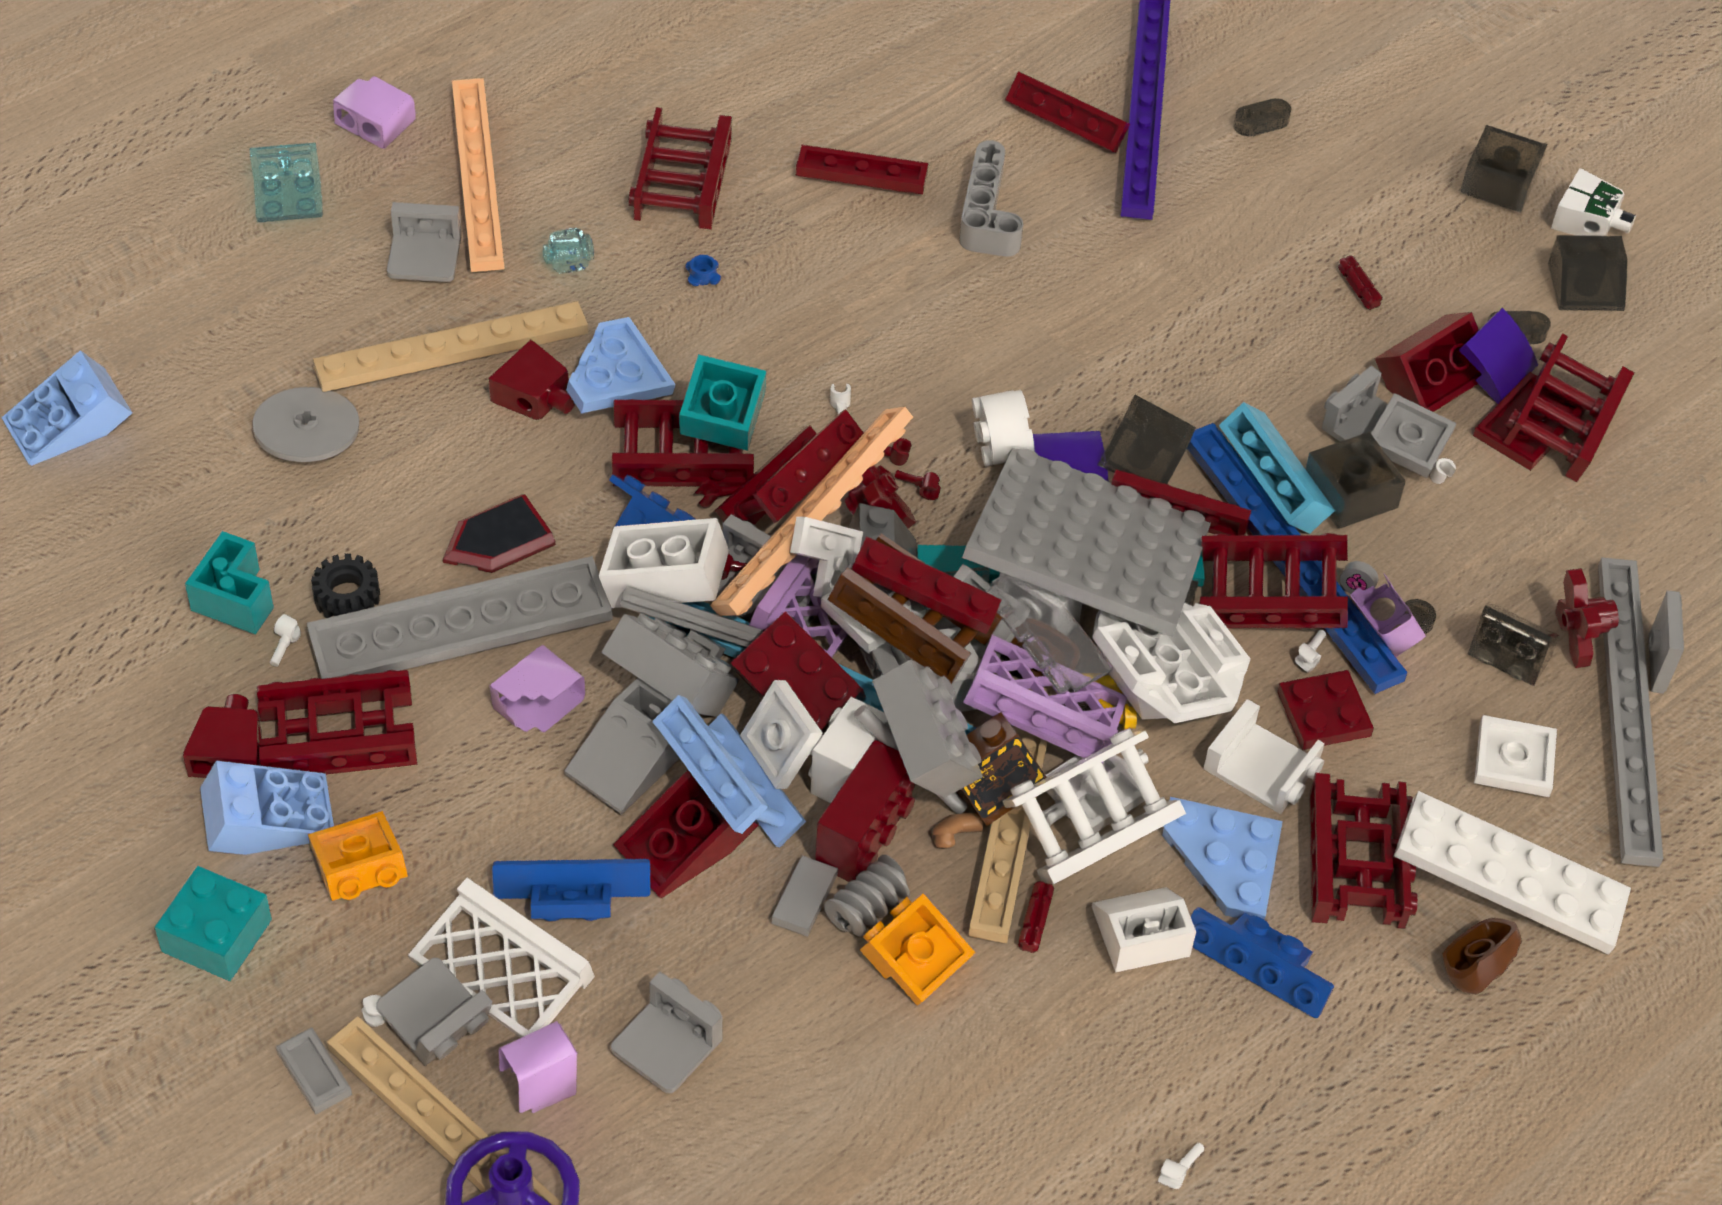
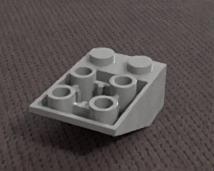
M637 678L613 700L564 770V774L622 815L680 759L652 722L672 700Z

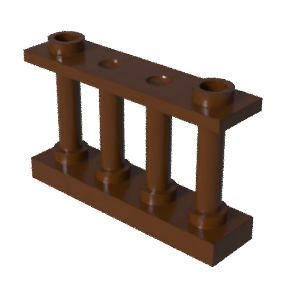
M882 533L876 539V541L921 561ZM848 567L840 575L827 599L918 664L929 667L941 677L945 676L951 684L957 679L971 655V652L966 650L965 647L973 638L986 645L1003 618L996 613L987 634L979 632L933 609H930L920 618L903 606L909 598L896 592L890 597L874 586L875 582L858 575ZM942 617L961 629L953 639L934 627Z

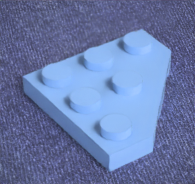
M630 317L598 324L594 337L588 343L575 372L572 373L568 380L566 391L580 412L586 413L614 407V400H649L673 395L676 384Z
M1170 797V800H1180L1186 814L1164 825L1163 838L1170 847H1176L1185 859V866L1202 887L1206 885L1217 899L1216 905L1225 916L1239 919L1244 913L1265 920L1283 821Z

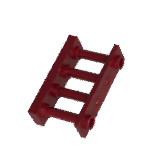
M656 107L653 120H647L645 137L648 141L636 187H631L629 192V206L634 207V220L641 221L644 205L692 210L693 214L699 215V228L712 230L732 142V116L719 115L717 127H711V130L663 125L662 108ZM662 137L709 143V147H712V149L698 152L659 147ZM656 160L704 165V169H707V171L697 175L656 170L654 165ZM650 182L696 187L701 191V195L696 194L695 197L648 192Z
M1562 333L1556 344L1554 345L1549 342L1541 354L1539 360L1544 362L1520 411L1514 409L1508 418L1505 427L1510 430L1504 443L1510 445L1519 431L1565 455L1566 461L1570 462L1565 476L1577 482L1590 465L1635 372L1622 366L1615 377L1611 375L1605 377L1561 352L1568 338L1567 335ZM1554 364L1599 388V393L1604 395L1603 399L1600 397L1594 399L1550 375L1549 373ZM1544 386L1589 411L1588 415L1593 417L1592 421L1587 419L1584 422L1539 397L1538 395L1542 387ZM1531 408L1577 433V438L1582 440L1581 443L1576 442L1572 444L1526 419Z
M614 400L615 428H624V453H612L613 475L624 479L628 474L645 484V486L700 487L705 480L710 479L717 482L720 486L727 487L742 485L754 474V454L743 453V449L729 446V453H708V441L694 438V453H673V428H680L679 414L684 400ZM638 428H659V453H638Z
M846 409L841 411L818 434L811 425L803 428L714 511L723 523L730 515H733L742 521H748L755 525L766 513L774 523L778 522L831 471L864 432Z
M1325 533L1322 535L1229 536L1226 534H1215L1212 536H1202L1203 561H1213L1212 596L1200 597V604L1211 606L1227 628H1348V596H1337V561H1348V535ZM1227 561H1249V592L1247 597L1227 596ZM1264 561H1285V596H1263ZM1300 561H1322V596H1300Z

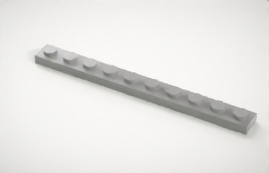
M1601 557L1598 565L1600 597H1604L1606 600L1613 599L1619 614L1617 628H1612L1608 633H1603L1621 863L1660 867L1663 861L1637 561Z

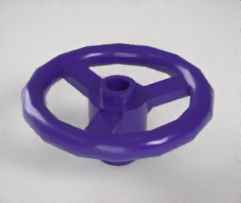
M503 1131L478 1140L458 1157L447 1178L445 1205H551L534 1192L532 1169L526 1160L527 1149L544 1155L557 1167L563 1182L561 1205H579L580 1179L571 1158L553 1140L532 1132ZM509 1148V1154L500 1156L490 1168L489 1180L491 1189L462 1203L463 1183L471 1168L486 1155Z

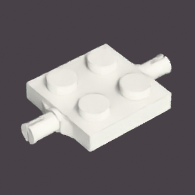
M1138 749L1137 752L1143 764H1147L1149 762L1147 754H1143V750ZM1076 755L1067 762L1057 767L1056 769L1046 774V777H1049L1084 758ZM1117 755L1105 760L1103 766L1127 813L1144 802V799L1125 760ZM1086 770L1070 778L1069 782L1094 832H1098L1112 823L1113 820L1089 771ZM1053 787L1046 791L1055 800L1054 805L1042 811L1049 826L1063 816L1070 818L1056 788Z

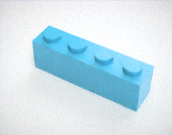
M1243 402L1219 425L1289 525L1310 534L1335 511L1264 412Z

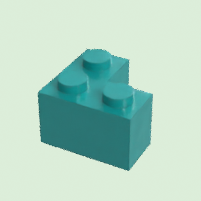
M224 531L220 533L185 583L191 611L255 635L274 609L269 581L256 576L260 568L254 542Z

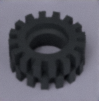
M345 553V559L339 560V556L334 555L332 556V563L325 559L321 562L322 569L316 567L314 570L315 576H312L311 580L314 601L319 613L323 612L325 618L375 607L374 604H379L380 588L377 570L373 568L369 560L364 563L362 556L357 555L355 560H352L351 554ZM343 583H354L360 586L357 590L346 594L332 591L336 586Z

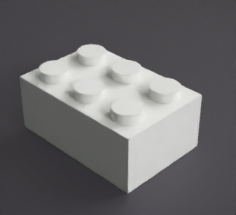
M717 518L615 526L599 578L611 608L622 607L621 598L624 590L629 586L679 603L716 600L729 549Z

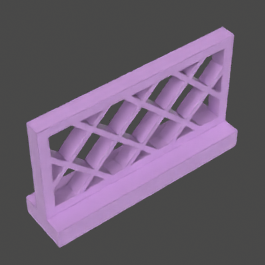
M796 555L786 565L760 601L749 625L764 631L786 611L791 617H794L795 621L811 637L826 636L830 647L825 651L833 658L848 636V633L840 625L830 624L827 617L828 614L821 608V599L813 596L815 585L811 575L817 574L819 560ZM809 595L813 606L799 607L795 596ZM817 615L821 626L807 627L803 617Z
M992 635L963 703L993 717L1002 712L1011 725L1085 758L1112 744L1110 737L1118 733L1117 727L1127 698L1117 691ZM994 650L1008 656L1011 661L1001 662ZM1030 668L1041 671L1044 676L1035 677ZM1018 670L1023 679L1014 680L1008 671ZM1064 684L1076 687L1078 692L1070 693ZM1052 686L1058 695L1049 696L1043 687ZM1098 699L1111 703L1115 707L1103 708ZM1086 701L1091 710L1082 711L1077 702Z

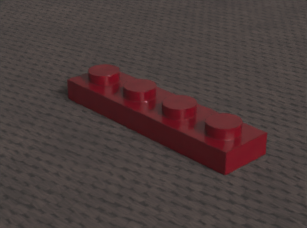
M1019 71L1005 99L1117 153L1130 126V123Z
M802 144L796 164V176L923 195L929 163Z
M1117 469L1111 482L1113 486L1125 485L1132 487L1142 497L1147 499L1161 498L1168 501L1172 505L1171 508L1181 512H1185V510L1199 512L1205 517V521L1211 523L1208 530L1209 533L1226 534L1229 536L1246 535L1251 510L1215 500L1202 494L1182 490L1169 484L1146 479L1136 474Z
M867 536L851 570L866 579L984 634H987L1002 601L1000 598Z

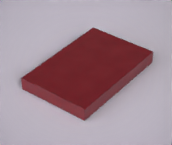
M1529 372L1481 421L1473 433L1475 438L1530 471L1552 448L1521 431L1517 433L1510 445L1504 443V440L1510 430L1505 427L1508 418L1514 409L1520 411L1537 378V375ZM1544 386L1542 387L1538 395L1542 399L1579 419L1585 414L1586 409ZM1532 408L1526 418L1561 438L1570 430Z

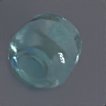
M578 227L553 231L549 235L548 244L543 245L544 260L546 264H551L554 270L560 274L585 270L589 266L590 260L594 259V246L591 236L585 234Z

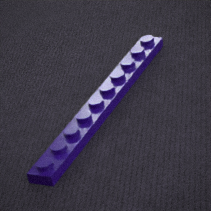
M1139 0L1128 122L1130 126L1127 134L1120 213L1122 217L1153 220L1171 0Z

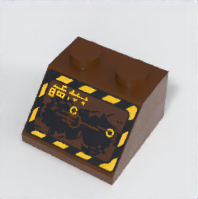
M1002 712L967 734L969 742L976 747L980 754L981 763L978 765L983 777L961 790L986 826L1015 808H1006L1003 800L1013 796L1010 789L1028 780H1031L1034 785L1047 778Z

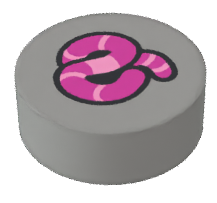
M1360 561L1348 563L1340 577L1341 585L1350 594L1357 588L1362 590L1372 586L1375 588L1379 580L1376 570L1369 564Z

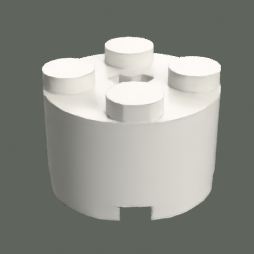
M1011 390L972 398L975 418H980V421L974 422L976 439L978 443H985V446H981L985 467L1006 463L1012 448H1026L1034 451L1032 429H1029L1027 420L1029 413L1021 390Z

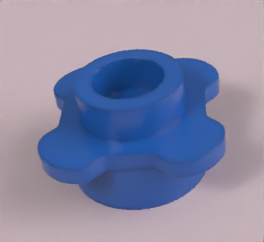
M709 255L695 256L686 264V270L690 273L688 283L692 286L718 284L721 280L720 274L717 273L718 262Z

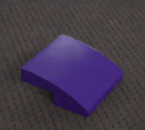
M1504 308L1495 313L1459 349L1481 373L1475 381L1497 404L1529 372H1532L1538 366L1536 356L1527 338Z
M1100 431L1033 434L1034 452L1038 456L1052 461L1065 462L1073 469L1084 473L1097 474L1109 482Z

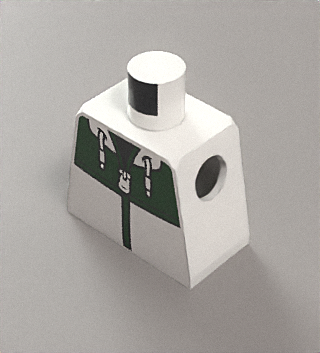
M1579 168L1558 205L1551 229L1595 241H1603L1611 227L1629 233L1636 215L1620 209L1624 197L1623 190Z

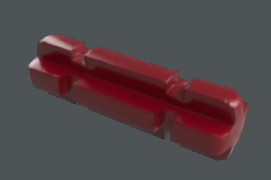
M1352 255L1341 258L1338 269L1344 277H1347L1346 280L1357 296L1362 298L1361 301L1364 306L1369 310L1375 307L1378 308L1383 297L1377 288H1374L1375 285L1363 268L1359 266L1358 261Z
M1043 881L1034 883L1018 942V947L1022 951L1035 953L1039 949L1054 893V886Z

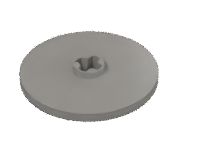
M300 387L279 392L265 400L258 407L253 417V433L258 444L265 451L278 458L295 462L320 461L338 455L355 441L359 432V415L354 405L347 398L334 391L322 392L321 388Z

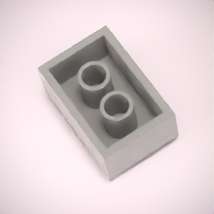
M642 613L638 617L624 614L601 653L673 701L678 695H681L688 699L698 714L718 717L740 680L729 672L732 666L716 656L710 658L701 653L703 647L690 638L684 636L682 639L672 634L675 628L659 618L653 620Z
M910 659L872 681L911 782L945 798L983 777L978 765L981 763L980 754L967 738L965 730L968 729L966 719L955 708L952 700L955 692L945 676L941 677L929 667H924Z

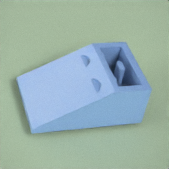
M80 350L1 418L28 464L33 466L107 436L132 414V411L106 369Z
M216 761L200 787L208 851L247 855L310 844L308 834L334 826L326 773Z

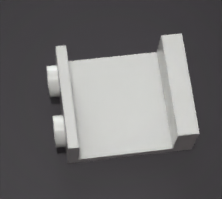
M1247 699L1209 746L1203 769L1281 814L1289 803L1295 805L1299 801L1305 790L1306 785L1304 783L1308 778L1313 780L1315 773H1320L1325 762L1321 759L1325 743L1317 740L1308 753L1302 751L1257 725L1256 720L1260 706Z

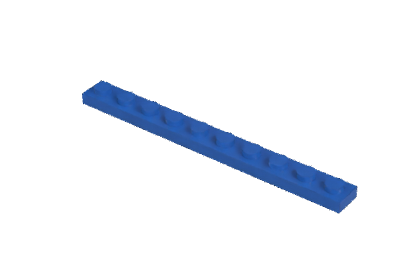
M1214 423L1184 434L1183 444L1227 502L1251 510L1248 529L1253 535H1301L1294 526L1288 524L1249 467ZM1273 561L1285 576V561ZM1300 561V596H1322L1321 561ZM1337 582V596H1348ZM1348 596V628L1324 629L1374 694L1404 682L1408 672Z

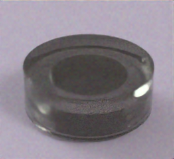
M1421 599L1406 601L1405 604L1410 609L1424 634L1429 633L1436 620L1434 607Z

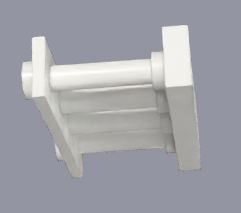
M1130 728L1125 729L1110 737L1112 744L1034 785L1031 780H1028L1010 789L1013 796L1003 800L1005 807H1017L1022 804L1047 855L1044 859L1047 865L1037 870L1043 882L1055 884L1186 814L1180 800L1166 801L1164 797L1160 798L1134 746L1149 738L1146 731L1132 733ZM1120 752L1146 803L1144 806L1146 812L1134 819L1132 814L1127 815L1102 764L1103 761ZM1086 770L1089 771L1113 820V823H1111L1113 830L1100 836L1099 832H1094L1069 782L1070 778ZM1053 787L1056 788L1080 837L1078 841L1080 847L1068 854L1065 849L1061 850L1036 799V796Z

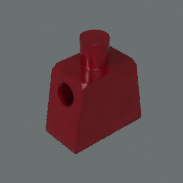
M529 340L489 377L491 402L534 420L542 419L552 408L568 414L575 406L574 401L566 391L569 380L568 370L532 340Z
M231 694L227 696L224 707L208 706L202 710L183 752L188 777L206 778L216 761L261 766L259 758V739H262L260 719L257 711L248 709L249 700L245 696Z

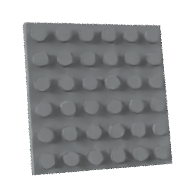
M1012 448L966 545L962 558L1172 637L1203 548L1202 536H1207L1211 523L1205 521V517L1199 512L1192 510L1178 511L1171 508L1172 505L1161 498L1147 499L1142 497L1132 487L1125 485L1116 487L1097 474L1084 473L1071 468L1065 462L1046 459L1038 456L1036 452L1030 449Z

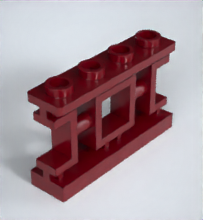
M387 670L381 673L349 674L342 677L311 678L304 681L273 682L258 685L257 697L260 721L278 720L279 737L259 739L261 766L326 773L328 775L418 765L413 723L395 725L393 707L412 705L409 671ZM385 702V709L363 712V703ZM308 709L309 717L287 720V711ZM355 712L356 729L319 733L318 715ZM386 724V734L365 736L364 727ZM310 733V742L289 744L288 735Z
M1315 773L1309 792L1312 922L1327 924L1330 915L1336 916V920L1344 921L1348 905L1381 907L1383 924L1391 925L1392 921H1397V928L1402 929L1406 928L1410 915H1416L1418 896L1416 892H1411V883H1414L1416 876V866L1394 856L1413 800L1412 796H1407L1406 782L1398 781L1396 788H1390V783H1382L1378 798L1345 795L1344 779H1336V783H1331L1330 774ZM1331 799H1333V814L1354 815L1355 821L1338 820L1334 834H1332ZM1391 804L1393 839L1391 824L1370 823V817L1387 818ZM1346 840L1380 843L1381 862L1347 859ZM1333 863H1335V878L1356 879L1357 886L1339 885L1336 899H1334ZM1393 868H1395L1396 904L1394 901V889L1372 887V881L1389 882Z

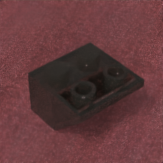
M1489 604L1484 607L1468 655L1511 675L1517 680L1535 686L1553 655L1560 635L1495 604Z

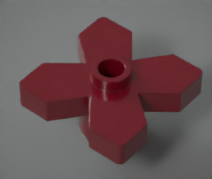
M874 465L869 467L862 475V482L856 488L850 490L849 496L844 499L847 508L853 516L859 503L894 510L908 529L917 523L910 508L895 492L899 487L893 475L881 465L877 468Z
M1582 568L1566 570L1563 581L1565 599L1558 600L1555 614L1561 630L1568 631L1569 653L1575 668L1589 667L1594 655L1592 638H1597L1600 634L1608 633L1610 629L1617 628L1619 614L1613 599L1606 600L1604 597L1588 599V584Z

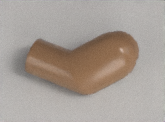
M978 813L951 814L934 826L932 835H935V846L937 848H951L955 845L954 834L982 832L983 820Z

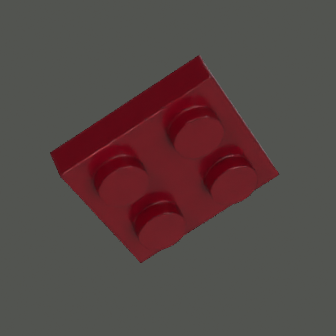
M1349 670L1279 683L1277 693L1302 750L1311 749L1317 740L1325 743L1324 746L1372 737L1373 724Z

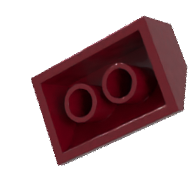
M1473 313L1446 314L1374 358L1379 371L1382 373L1381 376L1386 388L1393 395L1395 393L1434 412L1476 386L1478 383L1475 380L1481 373L1459 351L1479 330Z

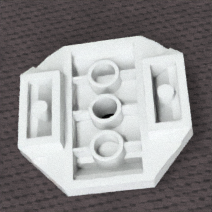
M1184 603L1172 637L1100 609L1095 618L1092 638L1098 646L1099 661L1142 720L1168 718L1173 723H1179L1231 712L1242 688L1244 675L1249 666L1250 657L1211 606L1197 603L1191 606Z

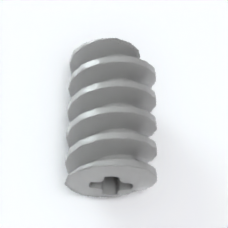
M882 854L878 858V862L870 864L867 867V871H862L856 876V880H851L845 886V889L839 890L834 895V899H829L825 902L824 909L827 917L838 929L845 932L851 931L856 936H863L866 933L865 925L873 927L877 924L876 916L884 918L888 914L887 906L894 909L899 904L898 897L905 899L910 896L904 872L893 858Z

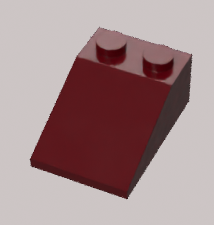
M687 770L613 845L625 859L650 860V887L660 898H663L731 854L759 825L754 821L742 834L734 831L690 771Z

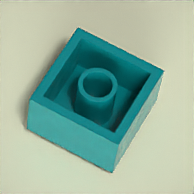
M698 354L679 414L680 434L748 451L766 393L767 371Z
M197 865L155 925L161 952L231 982L272 921L267 894Z

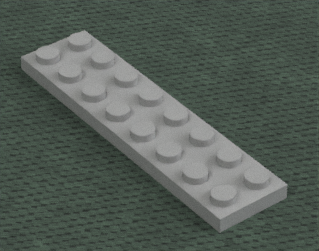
M593 556L306 624L320 677L323 679L342 677L349 674L362 675L381 673L387 670H405L613 620L612 609L600 581Z

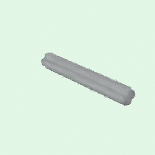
M630 586L626 587L621 598V606L623 608L653 618H659L663 621L746 648L764 632L762 629Z

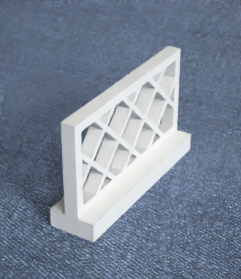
M466 878L457 888L459 896L408 956L410 960L421 967L429 961L423 955L432 945L447 943L449 959L441 961L455 977V967L472 964L478 965L479 981L461 983L473 997L476 995L473 990H483L486 993V988L508 985L509 1002L492 1005L488 1015L522 1038L549 1025L580 986L585 989L593 980L592 968L588 960L472 880ZM462 910L473 917L474 929L452 933L451 922ZM479 922H481V923H482L483 925H485L486 927L480 928V923H479ZM498 934L503 938L504 950L482 954L481 937ZM475 938L477 955L454 958L453 941ZM510 943L514 945L516 948L510 949ZM528 955L534 959L535 972L513 975L511 958ZM505 959L507 976L485 980L483 963ZM540 964L547 968V970H541ZM560 977L568 983L559 994L543 997L542 979ZM536 980L538 998L515 1001L514 984ZM544 1005H549V1007L545 1010ZM539 1006L540 1018L530 1030L517 1023L516 1010ZM510 1011L511 1018L503 1012Z

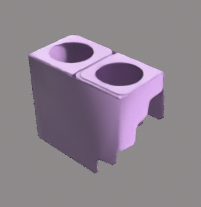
M372 77L369 81L357 79L333 100L335 124L383 149L416 119L413 98L377 77ZM342 109L348 112L343 118H341Z
M1384 574L1388 585L1385 583L1379 588L1375 589L1372 586L1366 590L1357 588L1350 596L1394 656L1398 657L1421 641L1426 635L1410 609ZM1379 598H1389L1395 604L1394 614L1384 621L1374 619L1370 613L1371 605ZM1401 624L1400 626L1392 630L1396 625Z
M541 645L490 684L493 709L515 727H519L523 731L527 732L537 727L540 731L546 732L584 700L585 680L583 676L548 648Z
M557 1021L499 1048V1071L503 1072L511 1068V1072H515L518 1079L519 1113L532 1109V1113H535L576 1095L577 1051Z

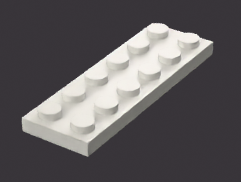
M1418 791L1413 798L1394 853L1395 857L1608 955L1615 948L1631 890L1630 887Z

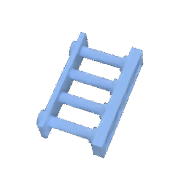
M678 695L652 721L734 831L742 834L756 820L774 845L780 848L806 822L783 790L774 787L740 737L738 731L724 714L721 713L707 726L688 699Z

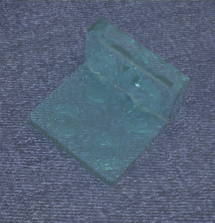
M316 142L249 148L254 178L257 222L318 218L323 216L321 178Z

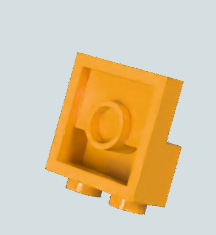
M383 811L308 834L311 849L318 862L324 884L332 901L340 898L346 900L355 899L362 891L377 886L392 887L400 879L408 877L402 850Z
M924 893L913 902L908 897L901 901L890 911L894 919L885 926L879 921L862 936L868 943L860 949L885 980L891 976L917 1006L976 953Z

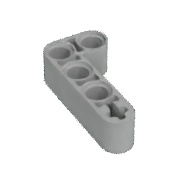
M993 140L983 141L977 146L961 217L959 240L961 246L966 250L1010 257L1016 255L1021 249L1023 220L1017 214L996 210L1003 177L1005 148L1002 144Z

